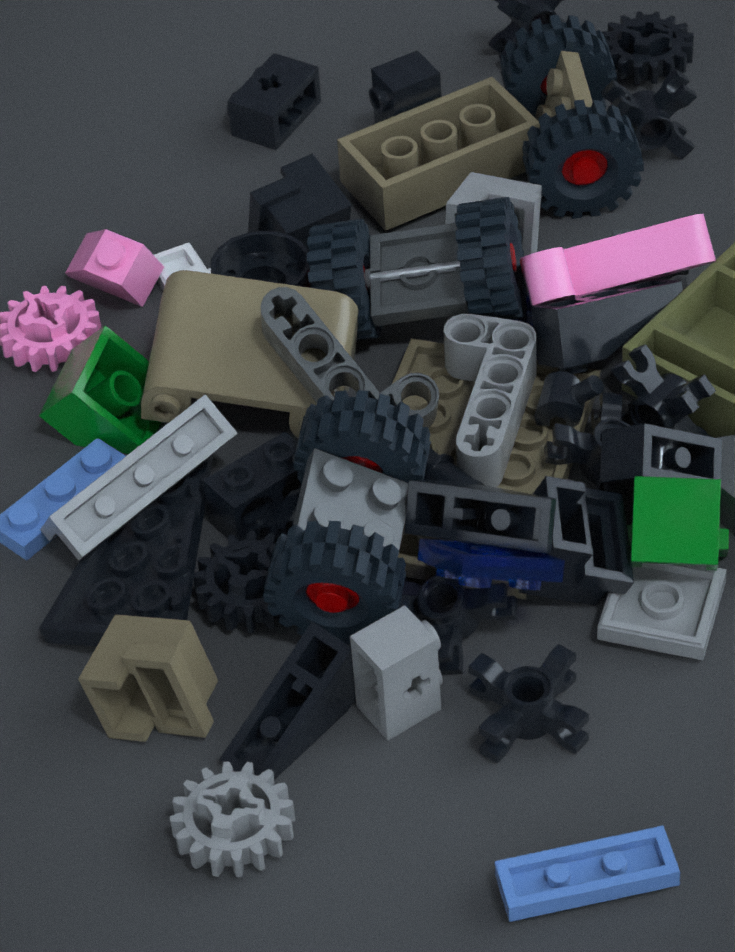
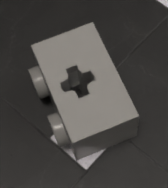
M404 605L350 636L357 708L387 741L441 710L440 685L443 683V678L439 670L438 650L441 648V642L437 632L428 621H420Z

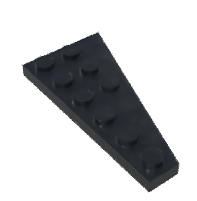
M163 422L160 429L167 425L169 422ZM213 455L79 561L39 627L47 643L97 646L115 615L187 620L206 505L203 480L210 476Z

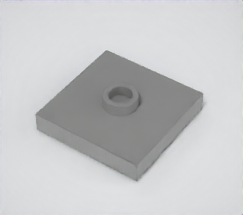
M642 563V567H632L634 584L626 594L608 593L597 627V640L703 660L725 587L727 569L706 570V566L652 563Z

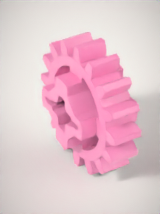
M42 286L40 293L35 295L25 291L23 292L24 301L20 303L10 300L8 302L9 312H0V346H2L4 357H13L17 367L30 362L33 372H37L42 365L48 364L52 372L57 371L58 364L66 362L74 347L102 328L99 311H96L93 299L84 301L82 291L78 290L68 295L66 286H61L56 293H49L47 286Z

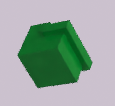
M635 476L633 525H627L630 551H632V567H642V563L701 565L706 566V570H717L718 557H727L729 550V529L719 528L721 479Z

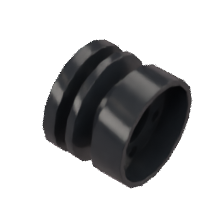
M274 231L248 232L225 242L218 247L211 258V274L312 288L308 279L310 266L307 263V252L309 251L300 240L289 234Z

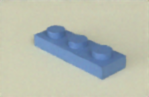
M95 439L0 514V543L26 561L51 542L40 530L48 517L116 465L126 455L102 440Z
M664 826L494 861L495 877L509 922L680 885V870Z

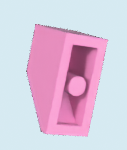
M104 229L86 234L65 274L70 278L143 307L164 266L144 244Z

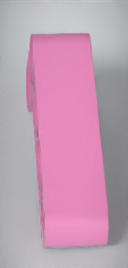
M696 214L567 249L557 247L529 254L520 258V265L531 306L671 275L713 263L716 259L704 214Z

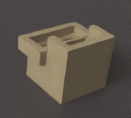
M115 615L78 678L108 738L146 742L154 726L158 733L206 738L214 723L206 703L218 682V678L191 621Z

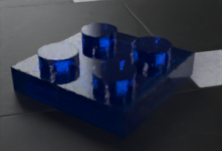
M420 539L418 561L436 567L437 576L458 579V584L463 586L490 588L492 580L508 581V586L516 589L541 590V581L562 582L565 560L540 552L462 541Z

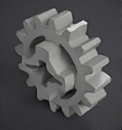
M229 761L223 763L222 773L214 775L207 767L201 769L203 781L198 784L194 781L186 780L183 783L185 797L178 796L173 798L174 815L170 816L173 837H176L178 852L180 855L190 853L191 864L195 869L203 866L206 862H210L213 876L218 877L223 872L224 867L229 866L233 867L236 877H242L244 865L252 863L255 868L262 871L265 869L264 856L269 854L280 858L283 855L282 841H291L294 837L292 822L295 821L293 800H289L286 783L275 784L274 774L270 769L262 772L259 776L254 775L253 763L247 762L241 772L233 771Z

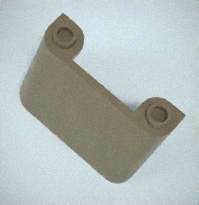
M180 270L172 273L166 280L160 301L141 401V419L170 422L192 405V398L200 399L206 394L211 401L290 412V430L299 438L303 416H305L307 408L311 404L317 406V403L265 339L261 324V302L263 297L270 290L277 287H288L296 290L311 306L353 360H355L359 314L356 303L347 295L336 291L190 270ZM276 314L275 319L281 317V314ZM291 315L290 317H287V318H285V319H286V320L288 321V323L292 326V315ZM292 327V337H293L294 334H295V332H294L293 327ZM310 348L301 354V357L310 362H318L327 356L326 353L317 348ZM339 386L331 394L335 397V392L346 390L348 393L350 387Z

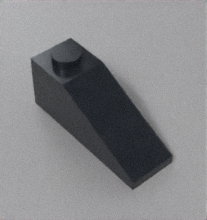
M653 278L531 306L533 326L536 332L538 364L558 367V371L570 374L587 371L588 363L607 359L683 291L682 281Z
M409 480L404 533L551 553L556 498L448 480Z
M311 622L219 760L223 763L229 761L236 772H241L243 766L247 762L253 763L254 775L259 776L262 772L270 769L273 771L275 780L333 726L355 701L351 646L314 622Z

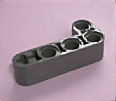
M277 287L270 290L263 297L261 302L262 333L316 403L318 398L324 395L334 400L331 392L339 386L351 387L356 392L357 390L369 391L368 398L378 399L380 393L390 396L389 404L394 406L409 396L417 395L423 397L428 405L421 410L409 409V416L418 413L424 419L423 427L429 428L434 423L438 410L439 389L435 381L428 375L422 373L407 374L382 392H379L301 294L288 287ZM280 313L281 317L275 319V315ZM291 315H292V326H291V325L288 323V321L285 319V318H287V317H290ZM292 327H293V330H294V332H295V334H294L293 337H292ZM310 348H317L326 353L327 356L318 362H310L301 357V354Z

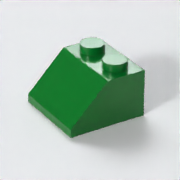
M106 325L71 350L39 417L76 446L86 447L98 438L119 452L130 454L154 435L161 424L160 421L141 419V401L149 360Z

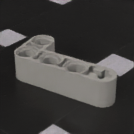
M460 314L447 320L443 331L445 368L447 372L454 378L475 382L456 436L457 467L474 479L481 481L484 485L497 487L503 480L536 378V332L532 326L521 321L475 314Z

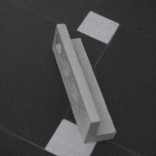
M205 394L50 515L40 530L49 541L58 535L80 561L231 441L238 433Z

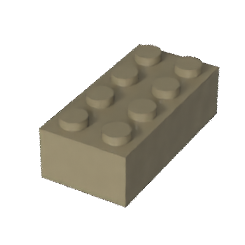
M490 77L337 139L340 182L386 231L446 206L447 201L470 172L506 179L526 172L522 158L524 156L522 150L523 141H529L527 132L530 127L540 128V123L493 77Z

